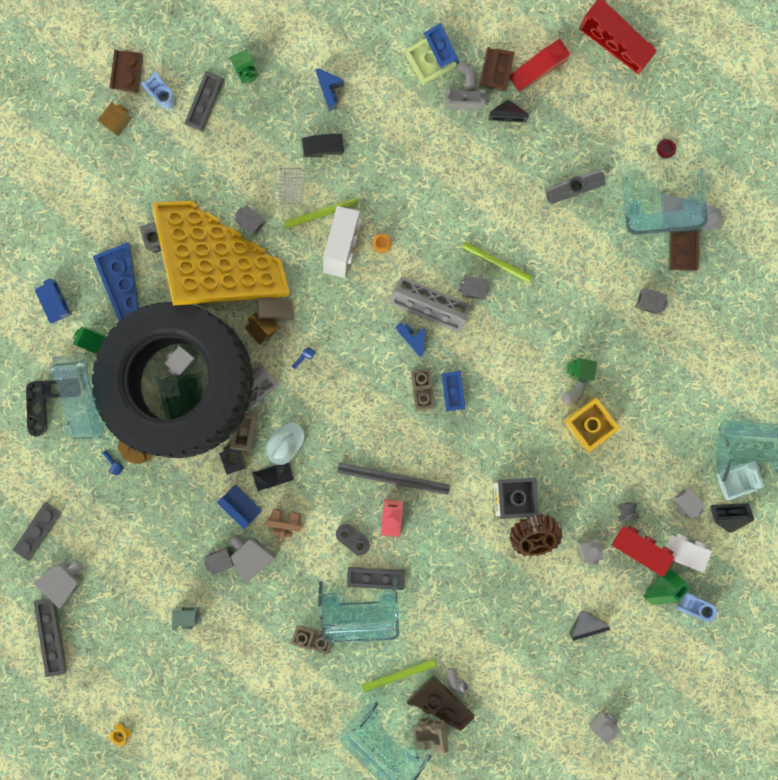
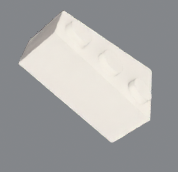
M337 206L323 255V273L345 278L348 264L351 265L353 253H351L352 247H355L358 236H355L356 230L360 231L362 219H359L360 211Z

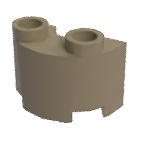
M423 718L419 720L418 724L412 726L416 749H434V752L443 754L449 750L444 720L430 721V718Z

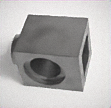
M247 205L244 208H239L235 214L236 218L234 220L254 237L266 224V221Z
M153 222L140 226L145 248L153 253L161 252L159 237L155 243H151V236L158 234L156 223Z
M465 276L464 280H460L459 285L462 297L484 300L489 279Z
M647 288L641 289L635 308L653 314H661L662 311H665L668 300H666L667 294Z
M229 546L205 557V567L208 572L211 571L212 576L234 566L230 558L232 552Z

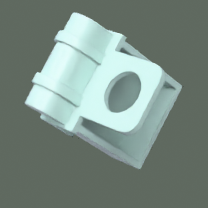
M751 461L747 464L742 463L733 466L732 469L716 474L725 500L757 492L758 489L765 487L756 461Z

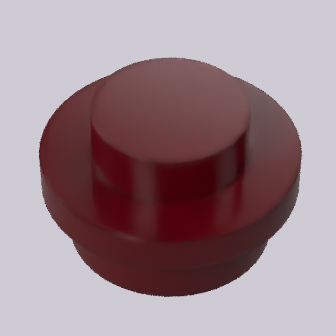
M670 139L661 140L656 148L657 154L664 159L672 157L676 152L675 143Z

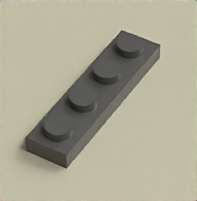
M49 598L35 600L33 602L45 677L63 675L67 672L57 607Z

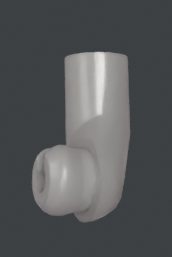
M461 62L457 70L465 76L466 82L463 85L465 89L470 91L477 84L476 73L464 62Z
M577 381L573 392L569 394L563 393L561 397L562 402L572 405L581 400L586 383Z
M448 668L449 686L459 693L468 692L469 684L457 677L456 668Z

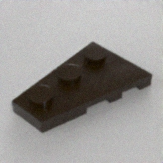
M434 675L407 700V704L414 705L422 709L423 712L430 713L440 718V720H444L446 724L460 731L475 718V715Z

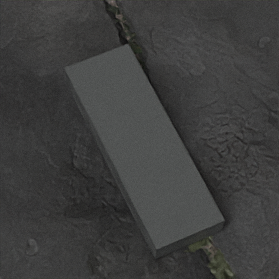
M205 71L184 124L201 132L204 131L224 78Z
M348 567L347 587L404 590L405 570Z

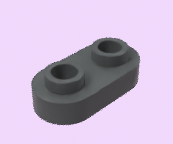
M342 524L337 528V540L353 553L364 555L369 551L370 542L368 538L349 524ZM347 531L349 536L343 537L341 533ZM363 543L364 547L358 549L357 544Z

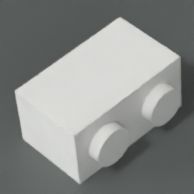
M679 533L677 537L671 535L666 547L674 551L675 562L704 573L712 553L711 550L706 548L707 544L697 540L694 544L688 541L689 537Z

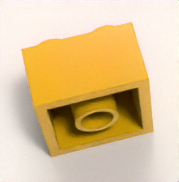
M591 398L562 420L584 451L587 452L592 451L620 429L597 398Z

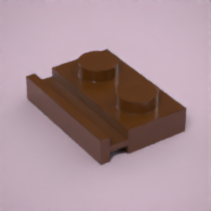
M487 47L479 87L483 86L506 92L515 52Z
M114 49L109 86L111 89L139 92L143 54Z
M671 231L669 234V270L697 271L699 232Z

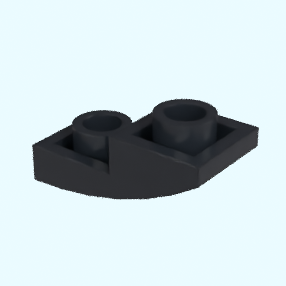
M321 134L301 139L304 157L322 158L324 154L342 155L344 153L342 134Z

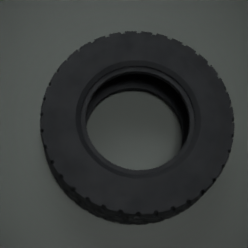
M158 302L150 304V306H143L138 308V311L134 310L126 315V318L123 317L116 323L117 326H113L108 332V337H105L101 343L102 347L98 349L95 357L97 360L94 361L92 370L94 371V374H92V384L94 385L92 392L93 397L96 399L94 402L97 410L100 411L99 415L102 421L106 423V427L111 433H114V436L132 449L145 454L167 458H188L197 456V454L201 455L216 448L220 443L226 441L230 434L236 431L239 427L238 424H241L246 416L244 415L245 411L247 412L250 406L249 400L252 399L254 377L252 376V364L250 363L251 360L246 347L231 327L215 315L192 304L173 306L172 302H163V304ZM178 343L194 345L202 354L208 370V383L205 394L199 404L186 415L176 419L162 420L151 412L144 401L141 389L143 371L152 356L162 348Z

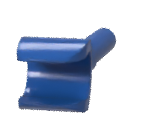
M310 347L304 349L300 358L292 367L296 369L305 357L311 360L316 351Z
M105 450L103 455L112 465L109 471L113 475H120L123 466L113 460Z

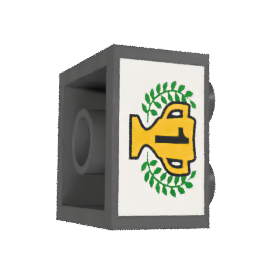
M536 478L493 481L496 519L525 518L527 516L532 517L534 514L539 516Z

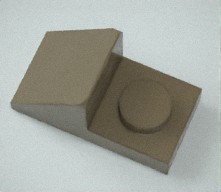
M244 414L246 416L242 423L238 424L239 427L233 433L230 449L251 450L254 443L257 414Z

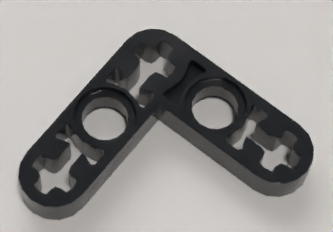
M78 380L30 382L26 386L27 430L29 434L37 437L44 435L47 431L46 398L80 396L84 389L83 384ZM74 383L75 386H78V390H75L74 394L72 390H65V387H72ZM35 384L37 388H40V391H38L37 393L32 392V388H35ZM53 384H57L60 387L59 393L53 394L50 388ZM36 395H37V398H41V401H40V400H34V401H32V398H36ZM36 403L41 406L39 414H35L32 411V407ZM32 417H41L42 420H32ZM37 423L38 426H41V430H38V433L37 430H33V426H36Z

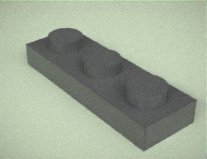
M45 502L13 551L27 561L31 560L62 512Z

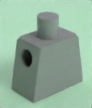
M236 535L230 541L231 545L237 550L230 558L246 583L276 557L273 552L254 537H251L245 543L239 535Z
M74 560L69 566L62 562L33 584L60 609L68 603L83 581L77 575L83 568V565L77 560Z

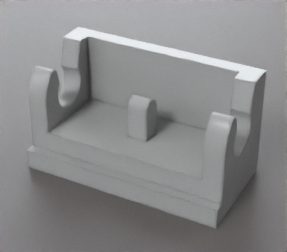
M446 88L445 110H483L485 106V89L469 91Z

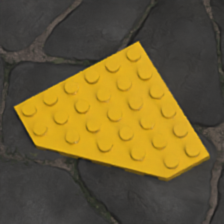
M192 201L153 202L152 209L173 306L289 296L290 291L282 261L276 256L273 258L265 252V249L253 241L250 243L242 237L241 233L232 227H226L220 223V219L209 212H203Z

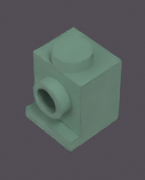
M175 607L172 610V630H176L179 626H182V629H192L193 626L202 623V613H199V607Z

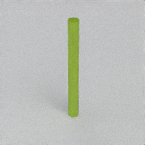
M353 198L284 221L287 229L335 213L337 206L344 208L356 206L358 201L357 198Z
M464 242L462 249L527 283L533 277L467 242Z
M434 659L368 682L363 684L362 687L364 692L436 667Z

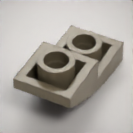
M258 298L256 300L258 319H275V321L295 319L292 300Z
M430 369L411 371L415 411L435 409Z
M297 625L291 644L328 655L335 635Z

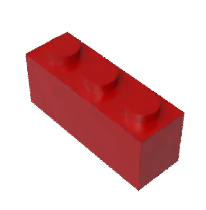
M631 525L628 528L622 526L611 546L665 578L676 560V557L673 556L674 551L665 546L662 549L655 545L657 541L647 535L645 538L638 535L640 531Z

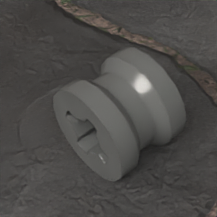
M637 502L617 505L621 513L619 516L620 521L639 519V514L636 512Z

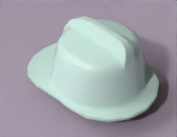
M294 422L285 424L277 429L268 440L266 454L271 462L277 465L286 464L300 449L304 442L305 434L299 424Z

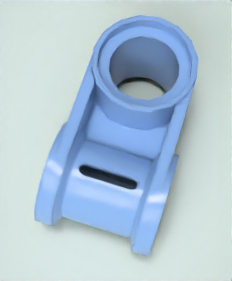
M155 71L147 81L140 83L164 109H171L176 105L175 95ZM165 95H169L168 100L162 101Z
M689 592L682 598L680 604L676 606V609L704 621H712L717 616V610L713 605ZM709 607L708 614L702 615L703 608Z

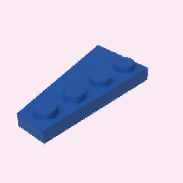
M124 243L93 256L118 321L123 317L126 318V315L134 310L138 311L139 304L130 243Z

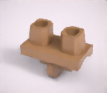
M273 509L270 518L267 519L266 526L281 528V530L274 529L273 531L274 535L280 536L279 541L284 542L285 537L292 538L293 532L286 531V529L298 532L302 530L301 513L290 512L289 521L282 520L283 510Z

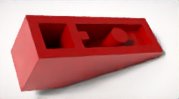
M560 38L510 74L509 78L518 92L566 63L571 54Z

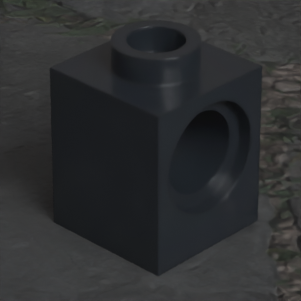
M229 445L223 448L224 452L219 453L226 475L247 468L242 450L230 449ZM230 453L237 456L235 464L230 463L228 460Z

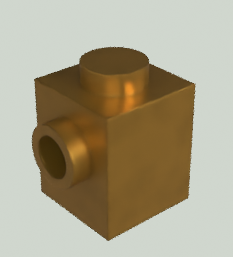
M111 102L98 121L115 135L119 136L132 118L127 114L129 110L120 103L115 105Z
M255 312L248 318L249 323L245 329L261 345L271 338L280 326L273 319H258V314Z

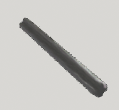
M339 463L337 471L340 474L445 495L449 494L450 485L344 463Z

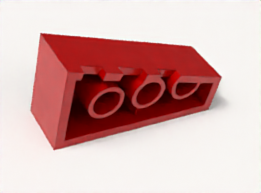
M597 0L593 4L578 28L638 75L657 52L650 42H647L604 0Z

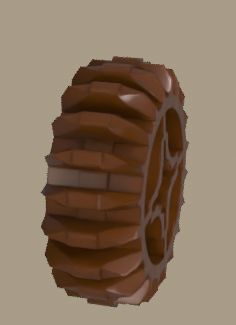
M534 514L532 517L527 516L524 520L520 519V523L514 524V527L511 528L510 541L517 554L529 555V557L536 555L538 557L541 554L545 555L547 552H552V549L558 548V545L561 544L563 533L555 517L551 518L550 515L544 516L543 514L536 516Z

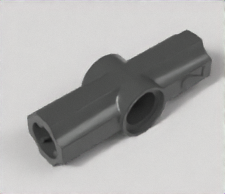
M601 169L582 176H575L568 181L546 188L547 199L551 205L605 186V176ZM571 183H577L580 190L574 191Z

